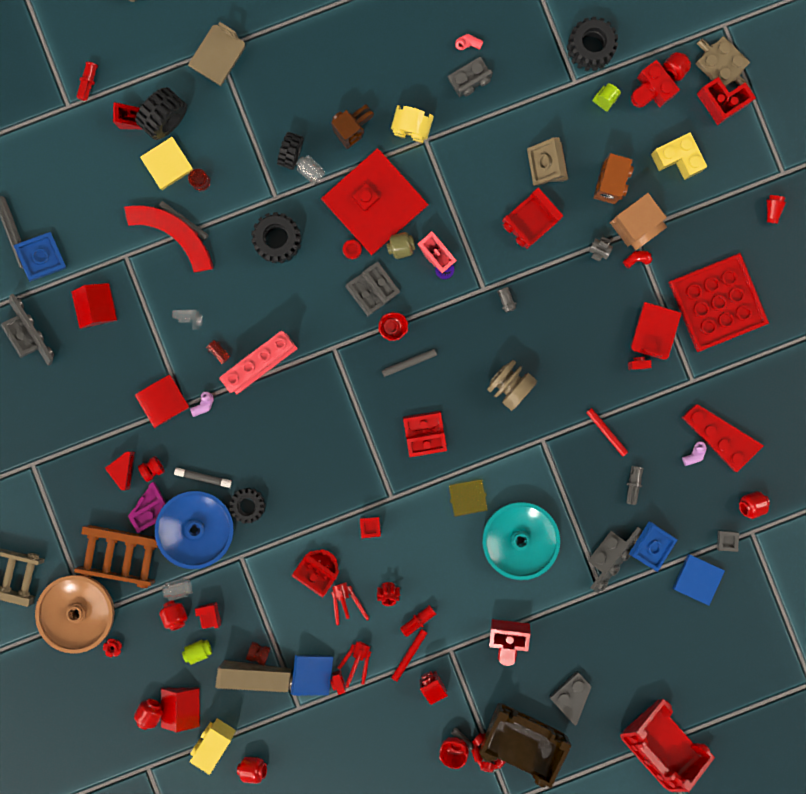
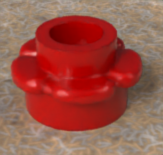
M110 638L103 644V651H105L106 656L117 657L121 653L122 644L119 640Z

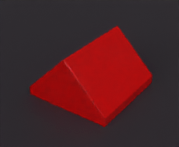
M109 283L84 285L71 291L80 329L118 320Z
M161 688V708L163 709L161 728L180 732L200 727V688Z

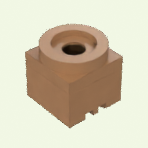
M647 193L617 215L610 224L627 247L632 245L637 250L667 228L663 221L667 217L649 193Z

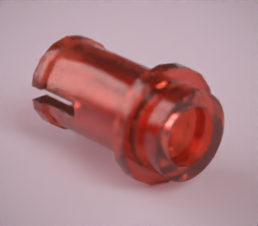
M213 340L206 347L208 353L211 352L221 364H224L231 356L219 345V341Z

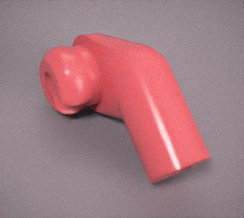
M466 34L455 41V47L458 50H464L473 46L480 50L484 41Z

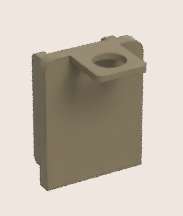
M219 22L218 25L211 27L188 66L219 86H222L243 53L245 43L238 38L234 30Z

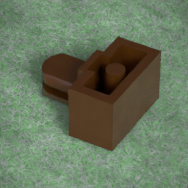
M367 104L353 114L346 110L343 113L338 112L332 118L333 132L346 149H349L362 139L364 130L361 126L374 116L372 110L368 111L370 107Z

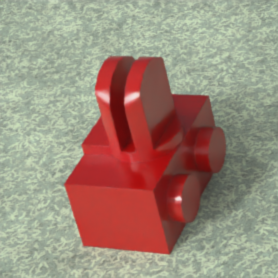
M655 60L638 75L637 79L642 85L633 91L631 102L634 106L640 108L654 100L659 107H662L675 97L680 89L661 64Z
M492 619L489 647L499 648L498 659L502 665H513L516 661L517 650L528 651L530 623Z

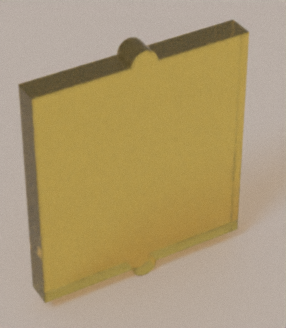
M482 479L449 485L450 503L453 505L454 516L487 511L486 493H484Z

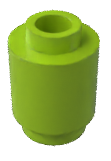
M199 640L185 646L182 655L184 661L192 665L209 658V655L212 654V649L208 640Z

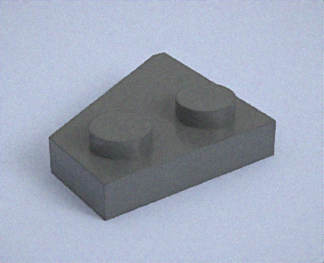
M577 671L549 696L575 726L578 724L591 685Z

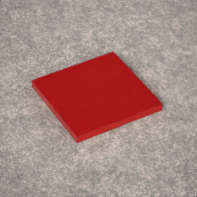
M378 148L321 198L371 256L389 241L390 236L401 231L428 206V203ZM367 183L378 195L379 200L368 210L364 211L352 196Z
M741 253L668 282L697 352L769 324Z

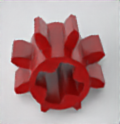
M385 582L381 587L377 588V601L382 600L384 606H393L396 604V601L400 600V587L395 588L394 583Z

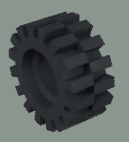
M291 132L286 133L279 150L277 165L291 170L294 169L302 150L303 136Z
M246 488L239 490L232 496L229 504L231 505L229 508L232 512L231 515L238 522L241 521L242 523L249 524L258 520L265 512L266 503L264 502V497L256 489ZM245 498L252 499L255 503V509L251 513H245L241 509V502Z

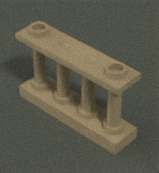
M0 548V556L9 558L3 583L0 586V600L27 607L34 604L36 596L30 595L28 591L35 565L44 563L45 559L39 558V555L35 553H28L26 555ZM16 560L27 562L21 590L18 592L12 591L10 587Z

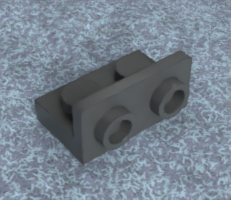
M479 57L450 74L448 80L459 97L463 95L466 97L475 91L474 88L479 85L481 87L487 85L491 81L493 72L488 70L482 58Z

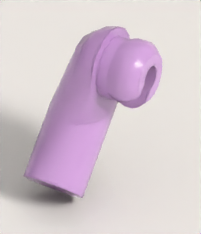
M203 392L200 405L190 408L193 417L208 412L211 409L214 399L210 392Z
M697 442L692 454L682 457L685 466L703 460L707 450L704 442Z

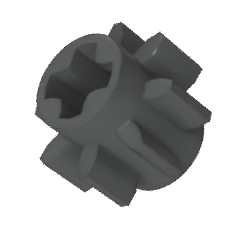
M603 236L600 240L595 238L589 249L593 253L591 258L600 261L602 258L607 259L613 246L609 245L611 240Z

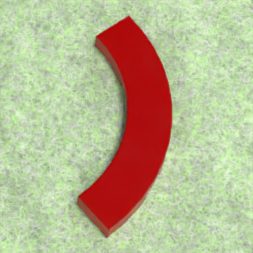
M150 206L124 207L128 226H151L173 237L189 257L193 272L214 269L206 246H204L198 234L181 218L166 210Z

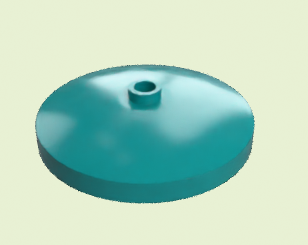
M514 502L499 508L488 519L483 531L482 545L488 562L497 572L511 579L529 580L542 575L553 565L560 549V534L555 521L544 509L527 502ZM517 537H523V542L517 543Z

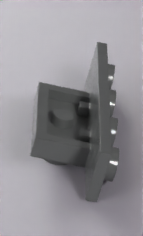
M11 294L8 302L17 316L1 323V327L20 358L39 350L47 365H51L54 357L51 348L45 346L43 335L39 330L36 331L33 326L34 321L32 317L24 312L22 301L19 298L16 299L14 294Z
M637 527L626 542L611 531L589 558L588 562L602 572L590 587L595 592L603 591L608 586L609 579L619 572L623 561H627L631 557L629 553L643 532L639 527Z

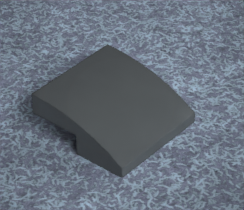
M378 262L364 270L362 274L345 286L367 316L374 313L400 293Z

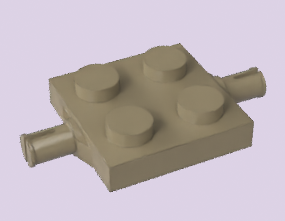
M724 36L711 46L703 38L697 43L704 53L696 65L712 81L719 77L725 87L734 81L739 86L746 82L740 75L750 62Z

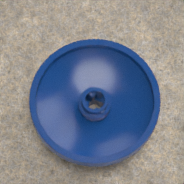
M200 491L181 493L170 499L162 507L155 523V539L161 553L171 563L187 569H200L217 562L226 553L233 538V521L227 507L215 496ZM192 526H196L198 528V531L196 533H192L190 531V528H192Z

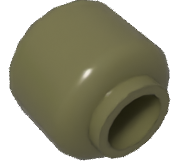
M407 232L390 236V243L386 244L389 255L393 254L396 259L411 256L413 250H416L413 236Z

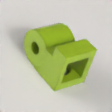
M608 83L600 89L592 101L608 112L621 92L616 86Z

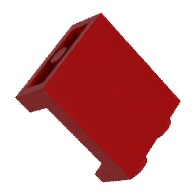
M538 187L509 215H506L502 221L505 230L508 233L512 232L517 237L515 239L522 248L525 246L528 249L563 218V214Z

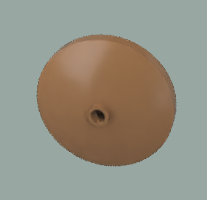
M68 575L55 580L41 593L36 604L35 621L40 635L51 647L65 653H82L96 647L109 634L114 622V604L109 592L97 580L81 575Z

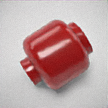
M675 52L666 59L662 67L671 79L676 82L682 80L689 72L691 63L687 55Z
M755 491L741 498L739 508L744 516L755 519L768 513L770 501L766 495Z
M174 600L163 605L164 608L159 612L163 626L171 631L184 627L188 617L183 604L175 603Z
M154 699L142 701L134 714L137 726L143 730L155 728L163 715L161 704Z
M245 757L237 766V774L242 782L257 784L262 779H265L267 764L260 757Z

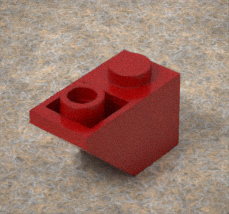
M430 671L421 676L422 679L419 680L420 690L430 705L448 696L447 690L437 671L434 673Z

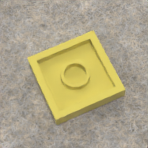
M173 137L140 157L161 190L194 170Z

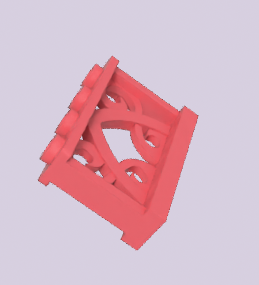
M280 331L223 374L220 380L230 393L235 392L238 395L298 350V348L287 334Z

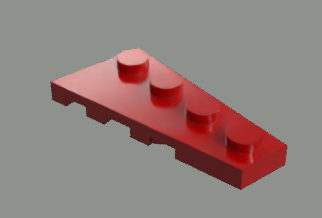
M695 404L682 416L734 472H738L764 447L758 441L698 404Z

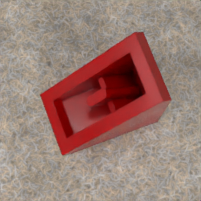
M114 102L113 123L119 129H142L136 123V116L140 108Z
M134 451L125 452L105 468L118 487L124 491L130 489Z

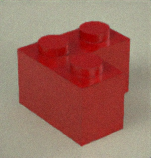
M719 77L702 87L697 93L717 125L756 99L746 82L729 93Z

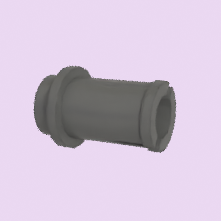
M509 287L498 290L497 293L503 304L502 310H505L506 313L515 310L517 303H514Z

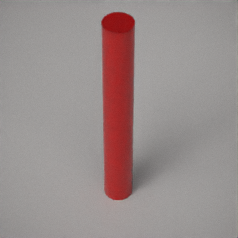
M592 408L586 412L587 415L621 456H625L628 453L626 448Z
M424 629L420 630L391 678L394 681L398 682L428 634Z

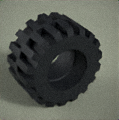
M592 17L591 20L585 18L583 22H578L576 27L573 28L568 40L567 50H569V58H573L571 62L578 64L577 68L585 67L584 71H589L592 68V71H597L598 67L602 69L611 61L618 47V34L614 35L616 29L610 27L611 23L609 21L605 23L603 22L604 18H600V20H596V17ZM585 37L597 38L602 44V50L599 52L588 51L583 46L582 39Z
M161 88L150 95L142 104L136 116V123L154 140L162 139L180 124L186 113L187 105L170 88Z
M273 212V215L265 214L266 217L263 219L262 217L259 218V223H255L253 226L255 229L252 231L253 239L251 240L255 250L266 261H271L275 264L276 262L281 264L286 260L290 261L293 255H297V250H300L302 237L298 226L292 218L287 217L283 213L281 215L277 212ZM275 228H281L288 234L287 242L280 248H270L266 243L267 234Z

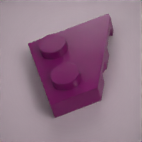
M155 482L150 483L148 489L128 516L137 533L155 524L159 512L166 504Z

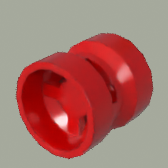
M156 456L150 458L149 462L138 465L139 472L146 482L152 480L155 475H161L165 472L163 465Z

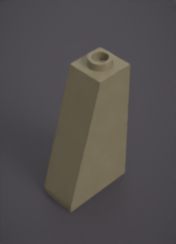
M224 660L218 667L215 688L288 692L290 687H292V669Z

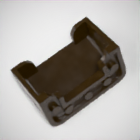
M498 703L479 753L488 762L496 761L498 758L531 774L535 779L534 782L540 787L545 788L547 786L552 788L572 745L567 735L505 704Z

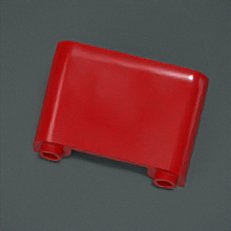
M659 699L626 727L620 734V737L665 789L670 792H690L715 757L710 752L708 746L702 743H693L670 717L673 714L671 704L664 699Z

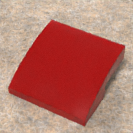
M171 375L162 378L135 394L137 401L154 428L189 409L187 402Z
M441 411L403 417L409 457L447 451Z

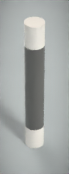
M177 467L174 475L223 487L231 488L232 485L231 480Z

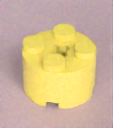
M397 105L391 129L395 136L405 138L408 135L413 138V141L423 143L424 140L428 139L434 116L429 114V117L424 116V111L404 106L402 110L400 105Z

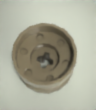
M514 360L504 365L495 374L487 388L489 392L495 387L499 388L494 396L497 398L504 393L506 396L502 403L511 411L538 382L529 373L523 377L518 376L522 367L519 366L513 371L512 368L517 363Z

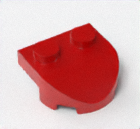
M327 550L310 551L305 555L291 576L323 598L338 576L337 559Z

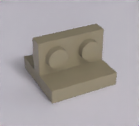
M559 137L551 138L527 148L533 186L568 180L562 142H560Z

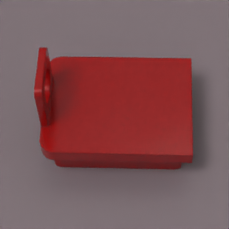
M644 302L631 349L662 360L667 359L670 355L682 313Z

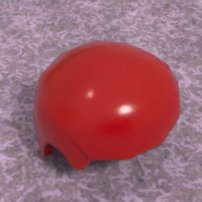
M398 312L386 313L378 323L380 334L389 341L400 340L408 332V321L405 316Z
M448 737L444 740L440 747L439 755L442 763L451 769H459L466 764L469 756V748L466 742L458 737Z

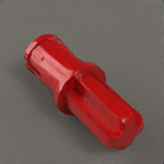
M86 62L83 76L79 79L81 82L77 98L82 101L88 100L91 87L95 84L93 80L98 65L95 63Z
M428 605L417 615L414 614V617L400 629L408 637L419 627L423 628V624L437 614Z

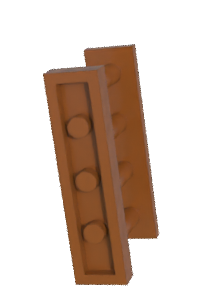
M93 525L82 527L81 534L87 535L88 545L84 566L75 568L74 572L80 573L81 576L85 577L97 576L136 583L137 587L148 588V586L155 583L154 579L148 578L152 553L155 548H158L155 537ZM99 537L106 538L107 542L102 570L91 568L96 540ZM118 541L125 542L126 545L121 573L110 571L115 543ZM137 544L144 545L145 549L140 577L129 575L133 550Z

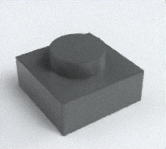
M718 531L717 550L738 552L739 532Z

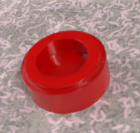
M348 240L344 243L343 253L345 257L353 260L361 255L362 248L358 241Z

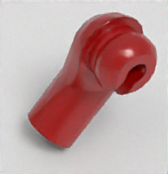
M634 251L623 261V264L629 269L637 261L647 265L653 259L648 251Z

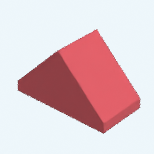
M433 231L417 243L425 257L441 273L457 261Z

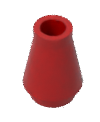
M769 196V200H767L766 222L778 224L786 204L785 197Z

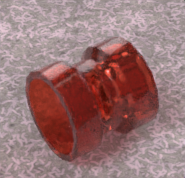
M194 169L189 173V183L195 190L205 191L209 188L210 178L204 170Z
M253 641L246 660L251 662L257 661L259 665L265 666L271 647H262Z

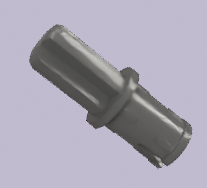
M631 466L629 483H627L629 485L627 504H637L639 487H642L641 479L644 470L642 467Z

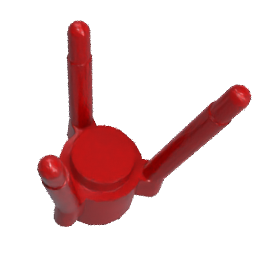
M347 582L332 587L333 591L331 594L336 625L340 624L338 601L342 603L346 619L350 618L345 599L349 598L348 594H350L364 618L369 620L351 585L347 586Z
M356 641V644L351 645L350 650L337 667L340 670L352 653H354L353 657L356 659L345 684L346 688L349 687L360 660H364L361 684H365L369 657L372 652L369 651L371 648L369 645L360 641Z

